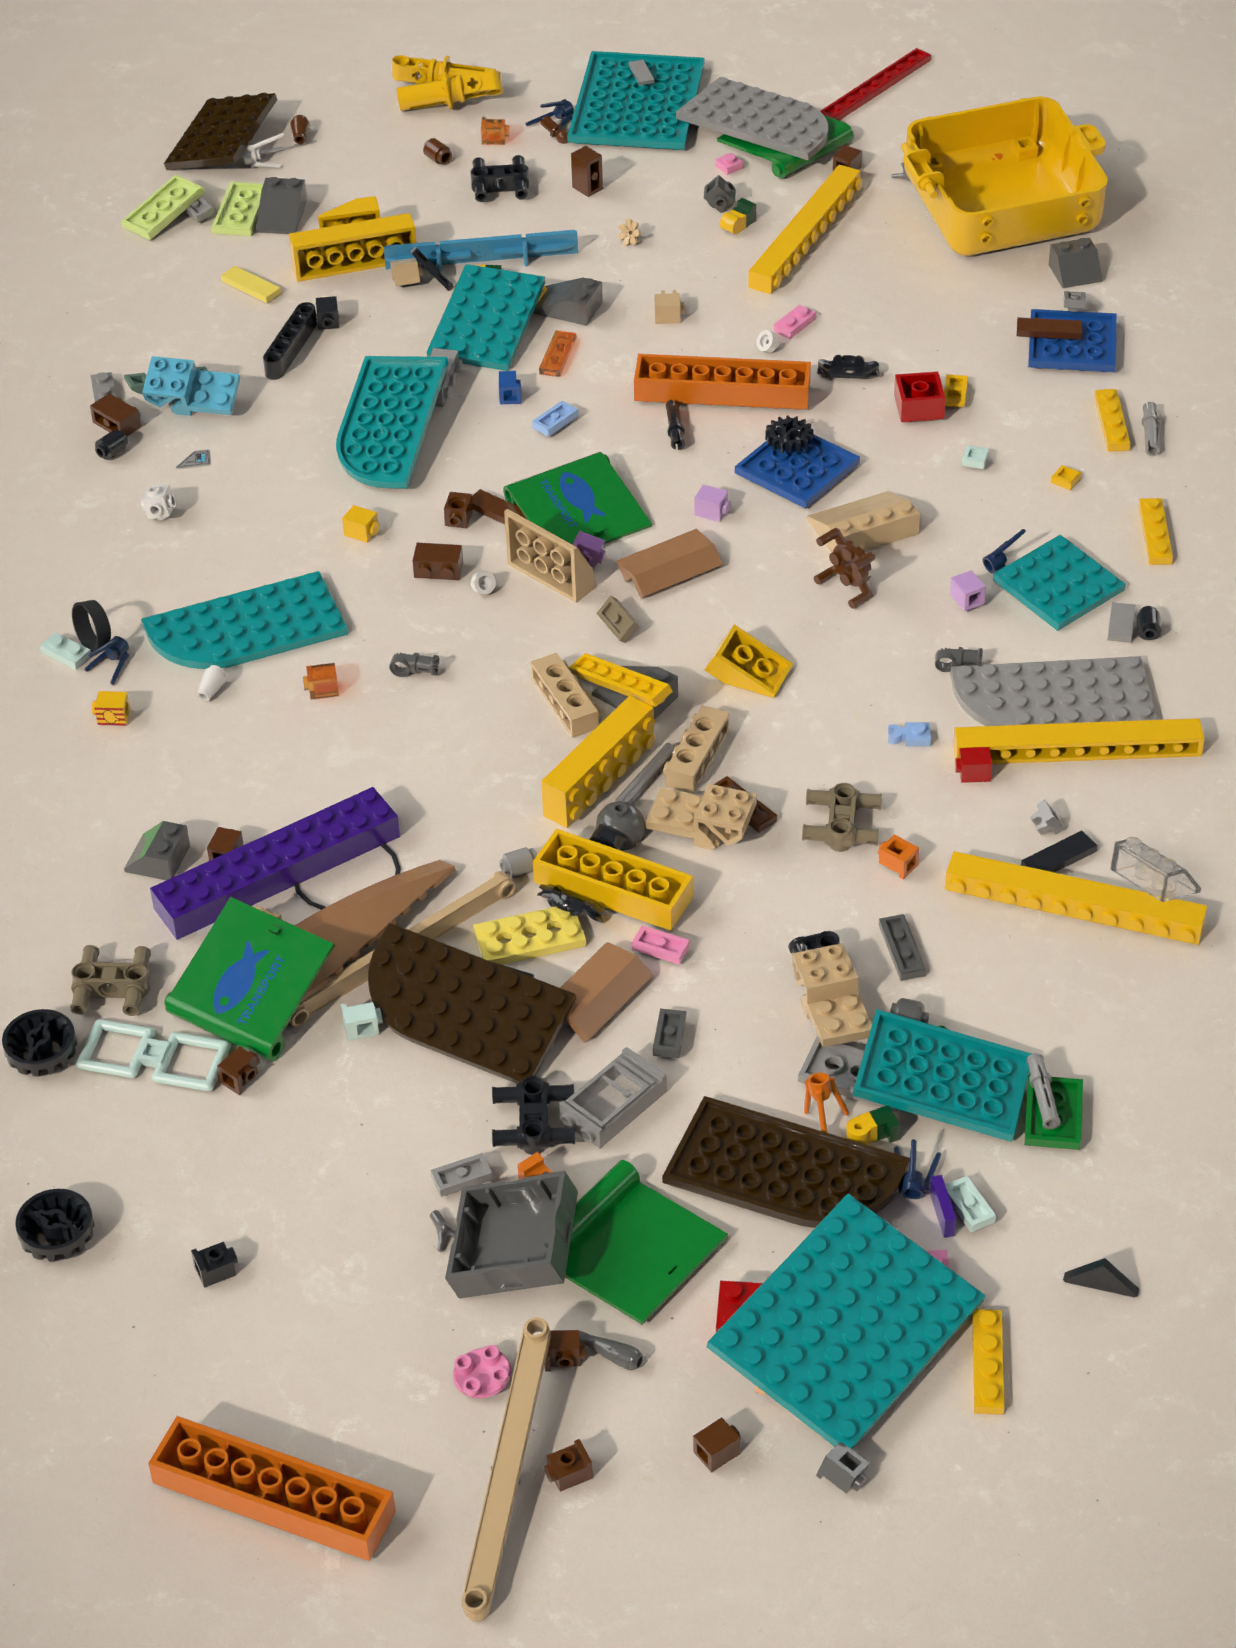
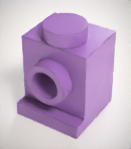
M579 531L573 545L579 549L591 567L595 568L597 562L602 563L606 553L605 550H602L605 540Z

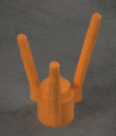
M818 1072L810 1075L808 1080H805L804 1113H809L812 1096L818 1104L821 1131L827 1133L823 1101L830 1097L831 1092H833L845 1116L849 1115V1111L836 1087L835 1078H829L828 1074Z

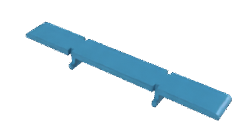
M564 230L526 234V237L517 234L439 241V245H435V242L388 245L384 247L386 270L391 269V261L415 258L410 253L414 247L418 248L434 265H437L441 273L442 265L516 258H523L524 266H528V257L578 253L577 231Z

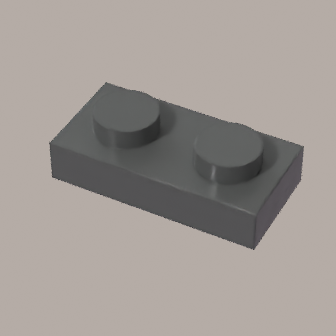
M660 1008L653 1044V1056L680 1057L687 1011Z

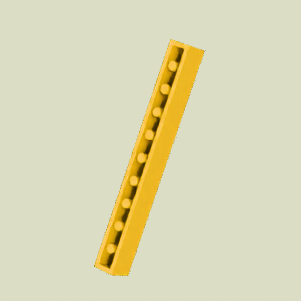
M838 165L749 269L748 288L772 294L780 286L782 280L790 274L792 268L798 265L802 256L807 254L812 244L817 242L818 237L826 231L828 225L834 222L838 213L843 211L848 201L850 202L853 195L861 189V170L843 165Z
M1200 718L954 727L953 739L955 758H959L960 748L989 747L992 764L1202 756L1204 745Z
M953 851L946 871L945 890L1185 943L1199 945L1205 924L1207 905Z

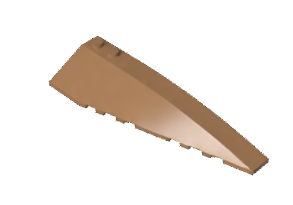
M437 860L413 868L357 891L294 925L335 945L303 1000L328 984L327 978L331 974L338 975L343 970L342 965L347 960H355L360 955L362 947L371 946L382 936L388 923L396 924L395 918L399 914L405 916L411 910L410 905L414 901H422L427 896L426 891L429 888L433 889L439 886L456 871L455 867L442 860Z

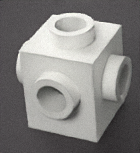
M169 484L148 487L141 499V507L146 512L148 520L168 518L176 505L175 497Z

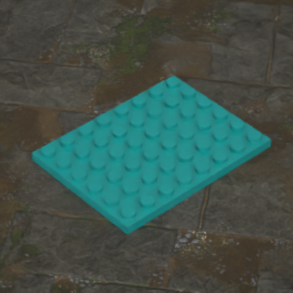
M591 51L567 135L568 142L575 144L613 145L616 147L632 146L635 148L649 147L653 149L685 150L691 123L676 119V111L698 95L705 58ZM644 60L654 78V83L639 85L629 67V62Z
M847 1194L712 1336L706 1347L834 1447L842 1442L853 1450L984 1302L986 1295L850 1194Z

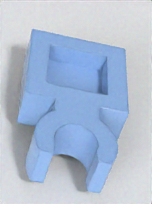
M905 722V727L895 724L888 725L889 744H898L901 741H906V746H930L931 744L930 722Z

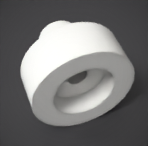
M764 330L757 338V347L761 351L771 353L779 346L778 336L775 332Z
M478 571L471 578V587L478 594H489L495 588V577L488 571Z

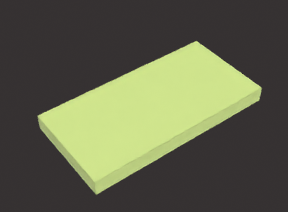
M174 175L121 221V225L123 228L151 240L205 193L204 187Z
M231 181L212 224V234L252 236L257 224L263 184Z

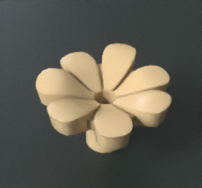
M626 219V225L622 223L619 225V230L622 231L619 234V239L623 240L622 244L624 246H628L630 243L635 245L638 243L637 238L641 236V231L638 229L639 224L631 219Z

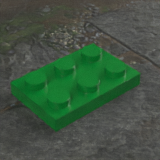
M1028 1075L1024 1145L1080 1150L1083 1079L1051 1077L1052 1082L1050 1086L1061 1122L1057 1128L1046 1129L1043 1127L1035 1090L1030 1085L1029 1078L1031 1075Z

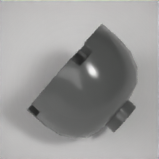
M623 801L612 802L604 806L597 816L595 829L602 824L617 835L626 838V845L623 850L636 847V843L640 839L642 842L645 837V820L642 812L634 804Z

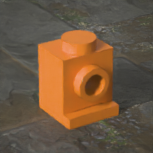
M894 834L887 842L884 841L878 849L879 863L897 872L899 878L904 880L918 866L919 847Z

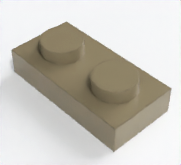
M611 595L596 613L618 640L624 643L627 642L639 626L617 598Z

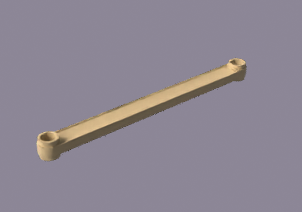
M501 871L495 872L487 882L408 930L435 940L501 898L507 899L511 897L516 890V884L506 873ZM374 950L344 968L338 975H332L327 978L328 984L301 1001L289 1024L295 1027L301 1026L309 1016L368 981L369 964Z
M533 1317L524 1325L462 1596L463 1611L470 1620L475 1622L484 1620L490 1613L551 1339L548 1323L540 1317ZM535 1332H541L538 1335H532ZM474 1602H482L476 1608L470 1607Z

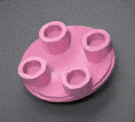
M487 1345L484 1348L475 1349L465 1355H460L454 1362V1383L461 1393L472 1398H488L496 1395L506 1387L511 1378L509 1360L494 1345Z

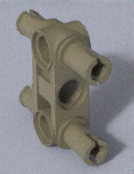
M839 783L830 788L829 791L807 789L806 805H825L830 808L829 822L826 826L803 824L802 841H825V844L838 852H844L850 847L855 846V844L878 846L879 829H857L854 824L855 813L858 808L881 810L882 794L860 793V790L855 789L849 783Z
M86 945L83 948L81 962L76 964L71 970L73 979L71 990L74 994L72 1004L70 1005L71 1012L76 1015L85 1014L89 997L125 998L122 1008L123 1013L128 1016L138 1015L141 998L150 991L149 978L151 971L148 963L151 950L146 946H138L134 951L133 963L97 962L100 954L99 948L94 945Z

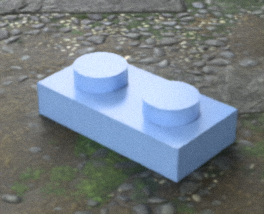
M561 401L532 421V428L549 437L577 418L578 409Z

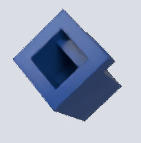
M499 371L500 405L521 404V379H517L516 371Z

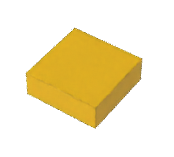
M1061 465L1051 476V483L1071 490L1081 479L1082 472Z

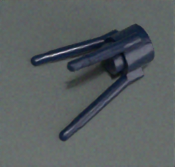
M566 99L541 104V108L556 107L552 112L528 121L525 125L535 124L541 121L544 116L551 117L555 115L557 119H563L560 122L563 127L568 121L572 120L571 115L574 113V107Z
M1022 529L995 551L983 557L982 562L988 572L994 573L1005 567L1007 557L1003 551L1018 540L1026 532L1025 529Z
M114 636L109 642L88 654V657L92 658L103 652L86 666L84 670L86 672L89 671L106 656L113 661L120 659L110 681V684L114 685L125 661L130 657L127 653L129 650L127 641L122 637Z
M912 1139L909 1171L903 1177L902 1185L898 1192L902 1193L903 1197L916 1200L922 1198L924 1193H929L931 1176H934L941 1153H936L926 1179H924L923 1174L916 1171L917 1141ZM895 1146L894 1153L900 1155L899 1147Z

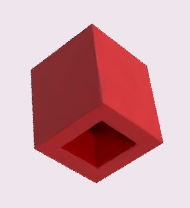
M960 748L959 758H955V773H960L961 783L991 782L992 760L990 748Z

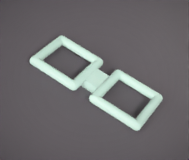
M98 1019L94 1023L76 1062V1066L81 1070L127 1078H135L141 1065L154 1067L155 1071L152 1079L156 1083L209 1092L213 1090L219 1077L217 1065L227 1057L231 1044L226 1040L179 1032L171 1033L168 1041L153 1039L155 1036L153 1028ZM103 1030L142 1037L129 1067L90 1060ZM178 1043L218 1050L206 1080L166 1073Z

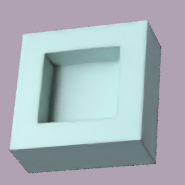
M967 445L962 457V466L984 469L989 449Z

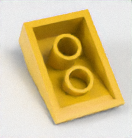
M376 196L356 198L318 215L319 228L380 218Z
M734 624L722 639L704 671L724 684L774 698L793 663Z

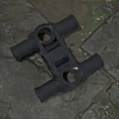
M515 155L512 158V164L485 166V160L481 157L475 158L472 161L473 168L470 174L471 189L475 192L476 201H486L488 192L515 191L517 199H525L528 196L529 170L528 166L524 164V157Z
M530 1076L519 1082L516 1087H492L493 1104L517 1103V1106H519V1126H517V1129H492V1146H517V1148L524 1150L527 1154L533 1155L536 1152L539 1154L544 1152L545 1149L551 1147V1144H575V1126L550 1128L547 1105L550 1102L566 1101L573 1095L574 1084L549 1085V1083L544 1082L537 1076Z

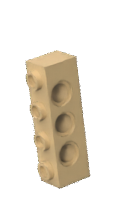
M557 653L531 661V678L571 737L593 731L599 725L600 710L596 704L593 705L587 690L581 688L577 676L571 674L565 660L562 661Z
M702 705L699 712L693 715L691 726L688 730L685 729L680 745H676L671 761H667L664 766L663 775L666 776V787L694 794L729 732V712Z

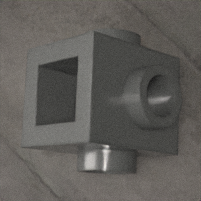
M720 175L704 186V199L712 208H716L720 213L726 208L732 207L735 203V187Z

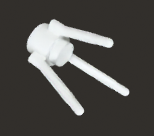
M281 133L254 145L247 146V149L243 151L245 164H250L251 168H281V164L257 161L261 160L260 155L283 150V146L260 151L259 147L284 137L285 134Z

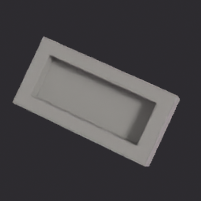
M1112 602L1107 640L1131 643L1135 614L1134 604Z

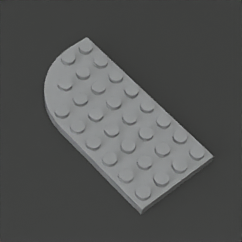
M725 77L716 79L676 111V119L805 160H809L819 152L828 139V123L825 116L809 103L761 90L758 87L748 86L742 82H735Z
M1141 656L986 664L982 666H952L950 670L953 690L958 703L969 716L985 726L1157 720Z

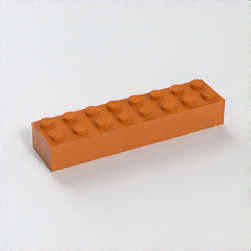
M638 353L634 375V401L667 403L669 400H673L674 403L677 400L679 403L747 406L753 408L767 407L774 409L788 408L795 410L808 409L811 362Z
M176 1416L148 1463L153 1484L367 1561L371 1560L396 1513L392 1491Z

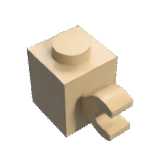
M415 258L390 262L392 279L395 286L420 283L419 276H423L421 263L418 264Z
M662 290L661 294H654L655 324L681 323L680 315L685 314L684 302H680V293L673 290L672 294H665V290Z

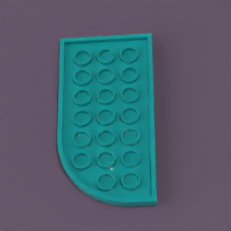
M365 356L336 439L338 458L348 475L358 482L376 488L408 489L449 364L447 357Z
M319 571L141 618L145 634L157 653L175 664L196 669H207L211 665L220 668L236 666L348 635L347 626Z

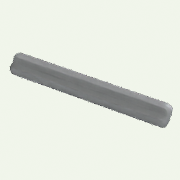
M666 743L615 799V802L623 801L632 804L664 768L666 762L672 759L675 745Z

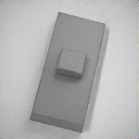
M644 60L629 62V67L639 85L654 83V78Z

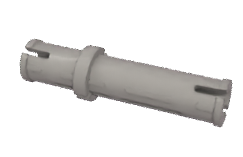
M1147 402L1148 409L1146 403L1142 408L1144 415L1142 426H1144L1145 452L1149 456H1155L1154 449L1156 454L1160 452L1158 437L1160 420L1157 416V405L1154 402Z
M1039 1053L1031 1054L1026 1060L1031 1074L1029 1078L1030 1085L1035 1090L1043 1127L1054 1129L1060 1125L1061 1121L1050 1086L1052 1082L1051 1075L1046 1071L1043 1055Z

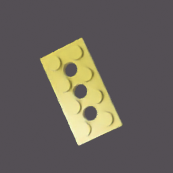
M557 907L473 925V932L482 958L501 965L586 946V938L578 916H572L570 912L563 911ZM559 928L560 931L551 932L549 929ZM528 933L535 934V936L531 938H527L524 935ZM509 939L511 941H509L508 943H501L499 940Z

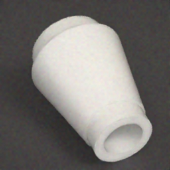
M215 665L205 669L197 696L203 701H209L226 682V672Z

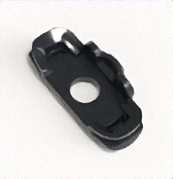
M838 354L833 357L832 361L825 359L818 361L817 374L827 377L866 379L880 375L879 363L877 361L865 362V359L860 355L841 356ZM850 370L853 373H844L843 371Z
M541 884L539 886L542 891L537 896L547 898L551 907H557L563 911L570 912L572 916H578L585 912L591 919L602 923L601 915H607V912L600 908L598 904L586 903L567 895L555 885Z

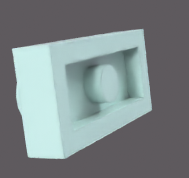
M56 632L40 645L41 653L75 670L90 659L88 657V654L91 653L90 649Z
M968 1176L945 1185L952 1207L971 1233L996 1222L995 1213Z

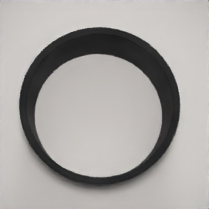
M96 600L76 602L72 607L74 630L81 644L93 652L111 640V627L103 607ZM89 615L91 616V618H92V620H93V623H94V626H95V630H96V635H95V633H94V631H93V629H92V627H91L90 620H89Z

